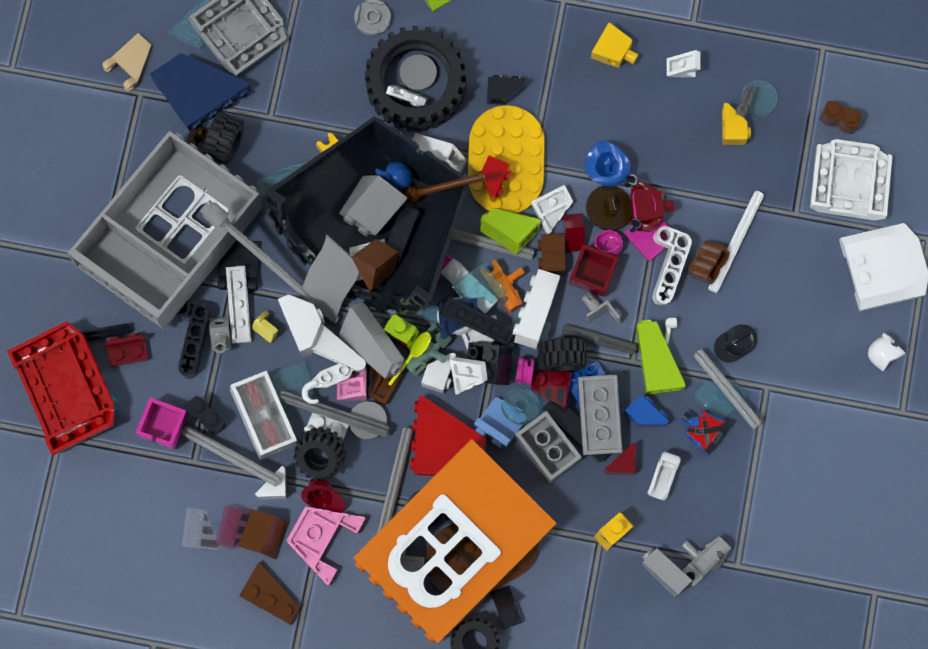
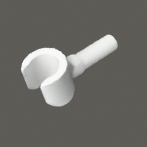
M668 318L665 321L666 333L664 339L667 344L671 328H677L676 318Z

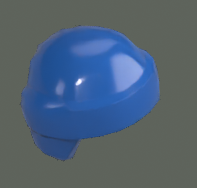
M390 162L386 171L379 168L375 170L376 175H379L401 193L405 192L406 188H409L412 184V171L403 162Z

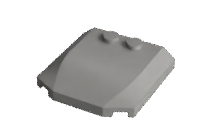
M212 0L188 18L194 30L228 73L233 76L242 73L287 39L283 28V19L268 0Z

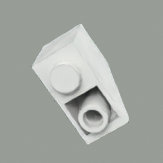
M451 353L447 355L445 363L436 360L428 364L421 386L440 393H444L445 389H449L452 381L449 378L452 371L450 360L456 357V354Z

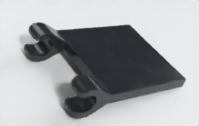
M238 240L235 241L220 260L218 289L226 290V267L246 266V278H249L248 289L250 292H256L259 258ZM252 241L260 248V241Z

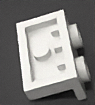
M312 413L307 427L305 426L304 432L310 431L314 427L316 429L323 427L325 430L330 428L331 432L334 433L336 431L338 433L337 436L342 437L344 440L349 425Z

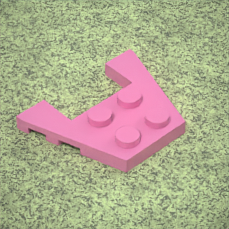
M305 507L286 541L325 584L329 586L338 570L320 561L339 525L358 534L366 518Z

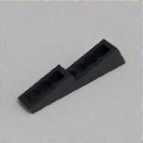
M548 401L541 410L543 412L547 411L558 427L582 448L580 418L571 409H564L560 405ZM593 454L590 456L597 463H601L608 454Z

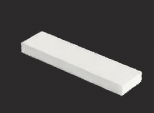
M246 266L226 267L232 344L252 342Z

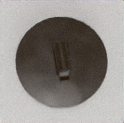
M600 186L593 190L587 199L586 212L588 218L596 227L602 230H619L631 219V200L622 189L616 186Z

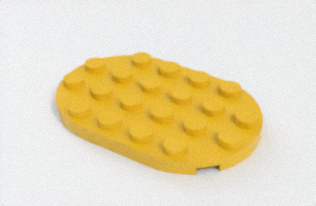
M508 105L494 107L484 112L475 121L471 129L468 176L480 174L489 155L509 163V170L512 172L508 181L503 182V193L500 198H496L495 202L490 201L483 181L469 184V190L474 200L487 212L495 208L520 214L531 206V201L539 198L542 191L544 179V134L539 122L526 110Z

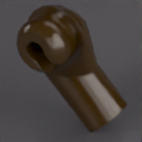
M198 127L191 131L187 144L190 145L192 143L196 146L197 142L206 137L207 128Z

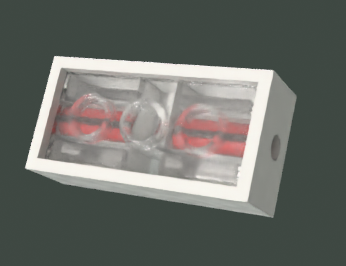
M267 371L230 385V392L260 460L296 446V437Z

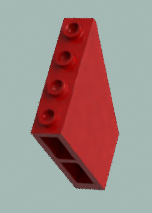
M419 396V401H415L414 412L418 413L417 420H413V432H416V439H412L411 451H415V458H411L410 470H414V475L434 477L471 439L485 451V437L424 396Z

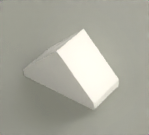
M283 466L275 473L281 478L279 485L275 487L266 482L255 493L259 499L287 498V472Z

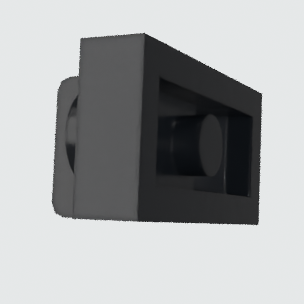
M509 586L490 592L503 629L521 624L522 620Z

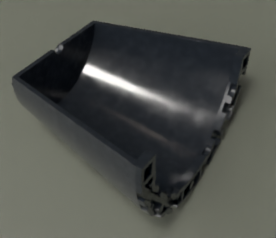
M374 116L268 189L265 193V207H269L267 215L272 221V226L277 235L281 236L282 234L287 240L286 244L289 246L288 249L306 266L307 263L309 265L313 264L324 245L326 235L349 255L350 247L370 243L375 239H385L387 243L401 206L376 235L365 236L361 234L357 226L348 224L343 220L344 217L339 214L362 177L376 175V168L386 171L390 162H403L412 171L413 181L410 187L416 186L419 188L467 176L452 168L449 163L435 157L432 152L421 151L417 142L408 139L400 131L394 130L385 121ZM468 185L424 195L415 202H409L406 199L402 204L403 206L419 210L421 213L401 264H396L395 273L370 291L363 279L355 281L346 296L352 300L358 297L364 300L363 303L367 307H373L382 312L389 309L396 310L398 315H408L409 312L415 314L419 310L425 309L433 298Z

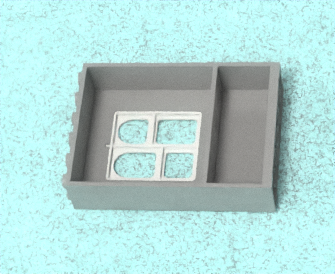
M170 131L68 252L69 257L77 268L163 330L237 240L220 226L215 228L212 225L210 228H205L192 218L195 211L209 200L213 203L216 202L229 213L227 217L229 222L243 233L263 208L262 198L259 195L258 189L252 185L247 186L240 176H233L224 165H217L210 155H203L194 144H187L180 134H173ZM187 186L194 191V201L180 218H175L165 211L162 205L175 189ZM154 215H159L172 225L170 231L161 241H156L143 231L145 225ZM184 225H189L202 234V239L185 259H181L171 252L167 246Z

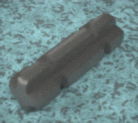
M747 85L736 109L737 115L745 116L756 92V87Z

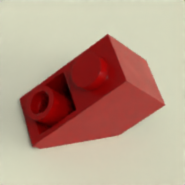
M489 155L481 173L485 175L483 183L490 201L495 202L496 198L501 197L504 190L502 184L504 181H508L512 171L509 170V163Z

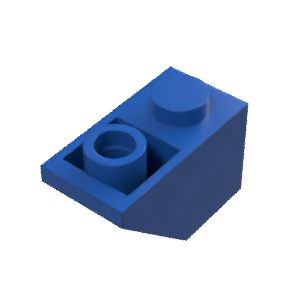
M642 394L624 411V414L637 427H665L669 422L665 412L661 409L658 411L653 406L654 402L648 396L644 397Z

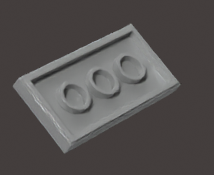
M617 375L578 377L583 455L622 453Z

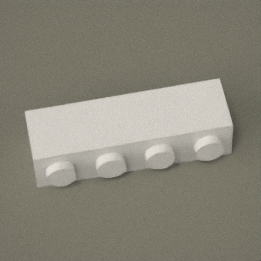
M538 269L537 275H532L529 285L532 286L531 292L527 291L524 302H527L525 308L521 307L518 316L521 319L520 324H515L512 333L516 335L515 343L534 349L537 348L558 287L559 275Z

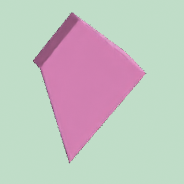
M367 364L364 371H355L349 379L337 384V400L367 401Z

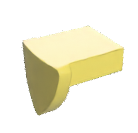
M265 310L254 321L252 329L272 343L276 339L278 329L267 321L270 313Z

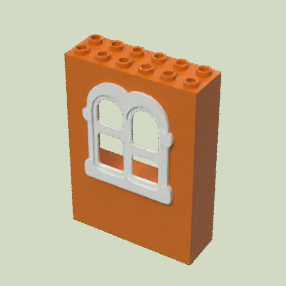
M471 439L353 557L356 560L354 565L363 573L367 571L370 574L368 579L375 586L381 585L384 588L382 593L389 600L392 601L394 599L398 603L396 607L404 615L408 613L412 617L410 621L418 629L422 627L426 631L424 635L429 641L440 643L557 523ZM441 513H445L459 527V531L446 544H441L428 531V526ZM418 536H422L435 548L436 554L420 570L416 572L406 571L400 562L401 554ZM467 536L482 550V555L462 575H458L444 561V557ZM437 566L453 583L443 594L434 596L427 593L423 582L426 575Z

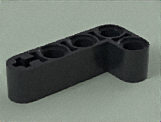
M187 300L184 306L188 307L187 311L183 314H176L179 319L189 321L178 369L184 378L192 379L198 373L211 313L205 304ZM200 310H205L206 315L204 317H197V313ZM196 328L202 329V332H201L200 335H198V336H193V335H192V332H193L194 329H196ZM190 347H197L195 354H188ZM186 358L190 360V366L192 368V370H188L187 373L184 370V368H188L189 361Z

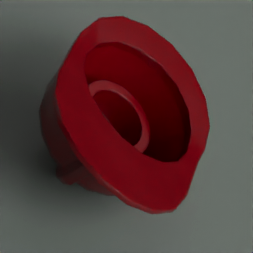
M311 479L309 485L301 492L302 500L314 508L341 513L345 509L343 497L333 491L332 485L327 480Z

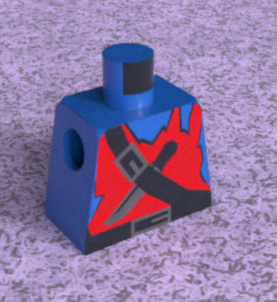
M702 410L697 417L686 411L680 421L689 426L684 435L706 457L730 425Z

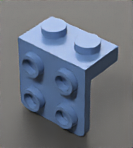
M496 397L481 418L476 420L474 428L483 437L487 436L492 440L491 443L496 447L506 449L515 437V434L525 423L526 416Z

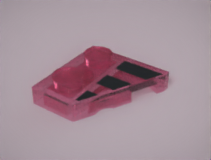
M225 506L215 545L234 549L241 540L250 512Z

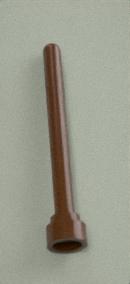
M480 173L424 188L412 186L406 188L405 196L409 202H415L424 195L483 181L485 175Z

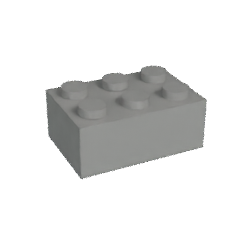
M547 411L515 434V439L549 483H552L581 461V455Z

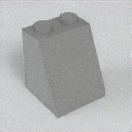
M379 175L363 176L339 214L344 217L343 220L357 226L361 234L365 236L376 235L405 202L407 197Z

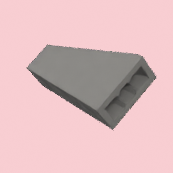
M364 303L350 307L338 337L385 379L399 374L404 358Z

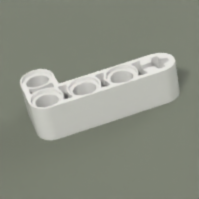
M666 226L656 230L653 235L656 244L668 248L652 295V299L657 305H665L672 300L692 243L688 234ZM661 231L667 234L666 241L660 238ZM678 238H682L685 241L684 247L678 245ZM672 256H676L679 259L678 265H674L671 262ZM666 273L672 276V283L666 282ZM664 292L666 299L661 300L662 297L659 294Z

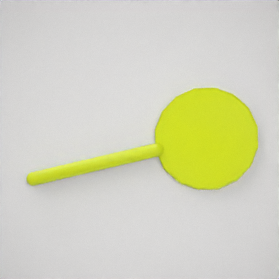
M424 332L414 341L410 355L401 366V371L396 376H393L388 383L390 386L412 357L416 358L424 353L431 341L430 333Z

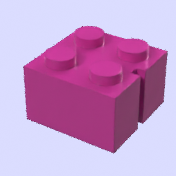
M150 397L135 434L142 439L153 443L156 441L159 445L175 450L189 414L186 410Z

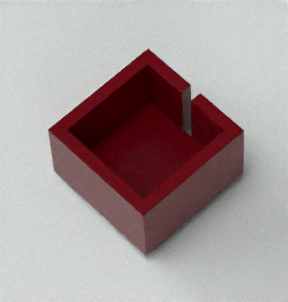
M583 244L570 276L569 285L605 297L619 257Z

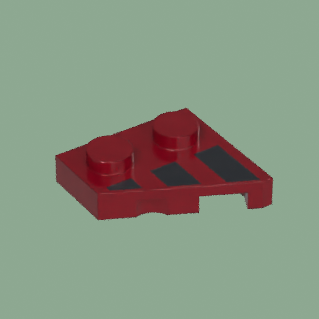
M533 372L531 391L545 397L550 402L560 405L564 409H568L572 374L570 372Z

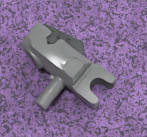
M717 537L712 542L706 544L702 551H697L688 541L682 545L694 558L682 570L685 574L692 573L694 575L690 585L694 587L709 571L717 572L731 549L721 537Z

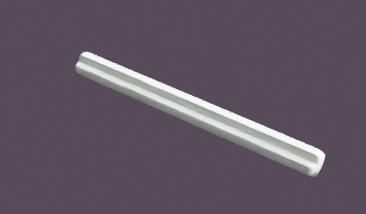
M759 191L754 192L727 248L730 252L728 260L720 269L715 282L709 285L708 289L710 291L718 292L764 197L763 193Z

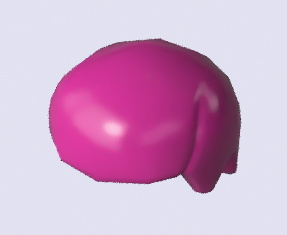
M602 231L595 237L594 247L616 256L622 250L623 239L615 231Z

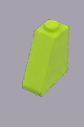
M493 208L489 213H485L482 216L480 231L517 255L537 235L541 220Z

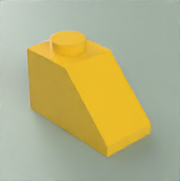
M724 103L722 107L723 145H745L747 139H750L751 129L747 127V121L740 115H737L736 110L731 105Z

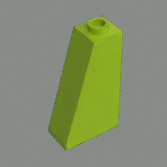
M651 320L640 321V324L636 326L645 395L683 391L685 389V382L657 322H651Z

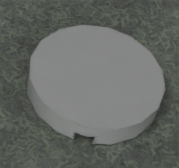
M366 0L356 8L354 13L355 24L363 34L378 36L389 28L391 12L386 4L380 0Z
M422 54L407 57L400 67V79L403 85L415 92L429 89L437 78V69L434 62Z
M365 401L359 403L351 411V414L387 425V416L384 409L374 402ZM349 425L354 435L360 439L371 440L380 436Z

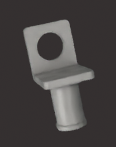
M592 292L587 293L588 297L586 295L582 297V301L591 311L586 315L588 323L607 311L618 325L621 323L620 316L608 300L603 304H599Z
M229 317L211 318L209 331L212 350L217 353L231 350ZM217 322H224L223 324L219 325L215 324Z

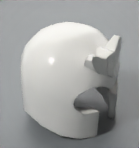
M883 333L882 337L872 342L868 349V358L882 372L890 362L905 354L899 346L894 347L892 345L895 341L886 333Z

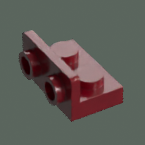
M140 333L129 334L127 338L111 337L109 338L110 341H105L110 367L149 361L146 339Z

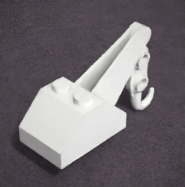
M291 295L278 299L302 358L304 359L315 353L338 363L319 372L312 381L304 385L302 397L307 403L316 404L319 402L318 399L312 400L309 398V390L331 387L349 379L353 371L362 372L365 370V360L323 325L325 321L320 308L316 310L314 304Z

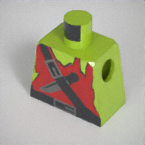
M395 314L390 317L383 328L390 340L408 351L411 350L414 341L421 335L415 326Z

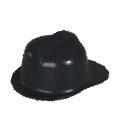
M746 325L732 327L716 339L714 343L716 357L726 363H732L741 359L755 349L757 345L756 333L751 327Z

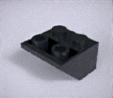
M469 342L467 359L485 362L488 380L484 383L509 385L513 347Z

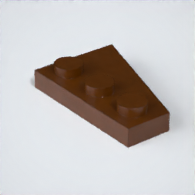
M258 562L239 596L291 625L300 607L262 564Z

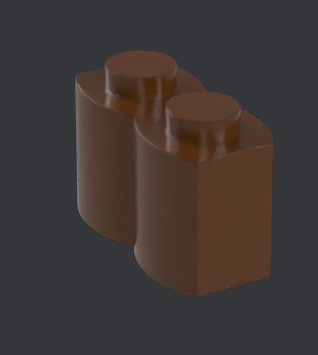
M827 101L819 120L827 126L837 127L844 133L854 134L863 115L855 109L845 108L836 101Z
M541 234V240H538V251H542V258H538V269L553 274H565L564 234Z
M706 240L699 247L697 257L689 264V274L694 279L712 285L717 279L720 269L727 262L730 252L725 246Z

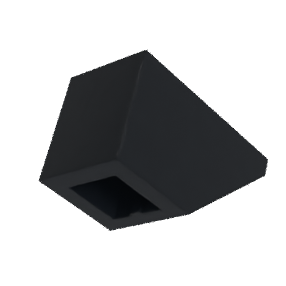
M502 75L488 77L487 104L506 105L525 89L526 78L521 76L505 78Z

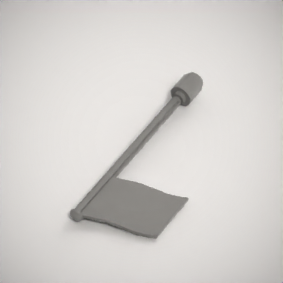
M209 200L200 210L203 214L202 217L215 228L220 226L227 230L309 303L314 304L316 309L320 308L321 313L332 322L331 324H336L339 321L340 316L338 312L345 296L355 283L359 271L352 256L328 235H326L324 245L309 268L302 285L229 222L227 218L229 213L216 202L213 203Z

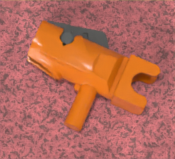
M492 260L494 267L492 272H487L484 268H480L479 271L491 287V293L498 299L496 303L507 313L511 314L523 305L518 290L514 289L512 284L515 279L525 272L520 267L506 276L497 261Z

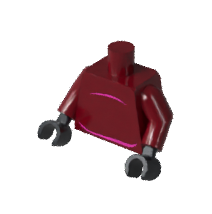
M630 174L625 177L630 182L624 183L626 188L633 187L630 193L632 220L628 222V224L633 225L630 232L634 233L636 230L651 232L663 222L664 212L674 211V200L663 201L662 191H658L657 188L637 180L635 175Z

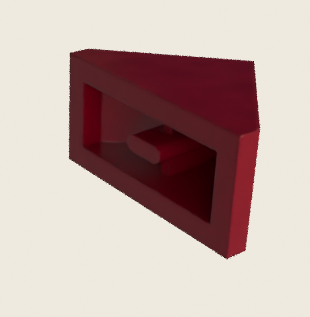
M582 214L563 215L566 253L578 252L581 250L582 245H585V227Z
M632 443L605 468L604 473L606 475L634 476L636 445Z

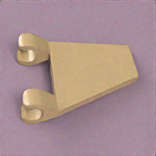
M137 33L111 58L103 62V69L109 73L118 64L131 76L123 84L124 89L127 92H131L138 84L152 46Z

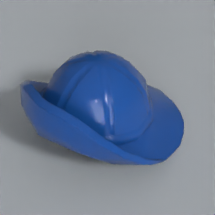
M599 141L594 144L585 159L586 173L591 180L600 185L618 186L627 180L626 176L630 175L631 167L627 156L615 144Z

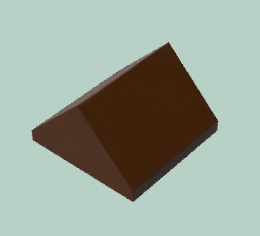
M375 239L352 256L369 291L395 273L398 251Z
M251 509L238 547L275 559L288 522L274 515Z

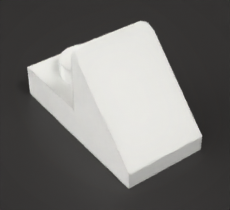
M697 50L667 58L668 77L693 78L696 76V71L700 70V52Z

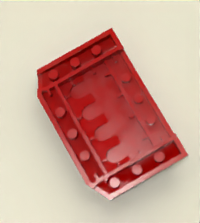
M66 321L7 351L13 367L17 369L44 431L46 436L44 439L51 455L54 456L114 426L115 403L85 335L72 324Z

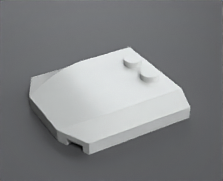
M836 139L824 145L818 144L815 154L810 208L821 213L868 220L885 219L888 209L892 155H886L876 145Z
M905 223L839 239L856 291L854 294L859 312L925 296L928 283L927 265L919 238Z

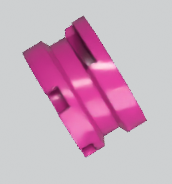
M519 357L517 384L524 382L531 385L534 358L527 360L524 357Z

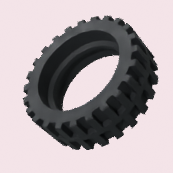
M412 26L413 30L406 31L405 27L399 28L400 33L394 35L393 31L388 33L387 40L384 41L381 38L378 41V48H373L370 52L371 58L370 60L367 59L366 88L371 105L375 107V112L378 116L380 114L383 116L386 123L389 124L391 121L394 123L395 128L400 129L401 126H404L410 132H413V128H420V132L426 131L427 126L432 125L433 129L437 128L438 123L442 120L446 123L449 120V115L451 113L455 115L458 111V105L462 104L463 95L466 91L464 58L460 56L459 48L453 47V41L450 38L445 40L443 33L440 31L434 34L431 33V28L425 27V31L418 30V26ZM409 51H424L438 57L444 64L448 76L447 87L441 98L431 105L420 108L405 107L396 103L389 94H386L387 91L384 85L385 71L391 60Z

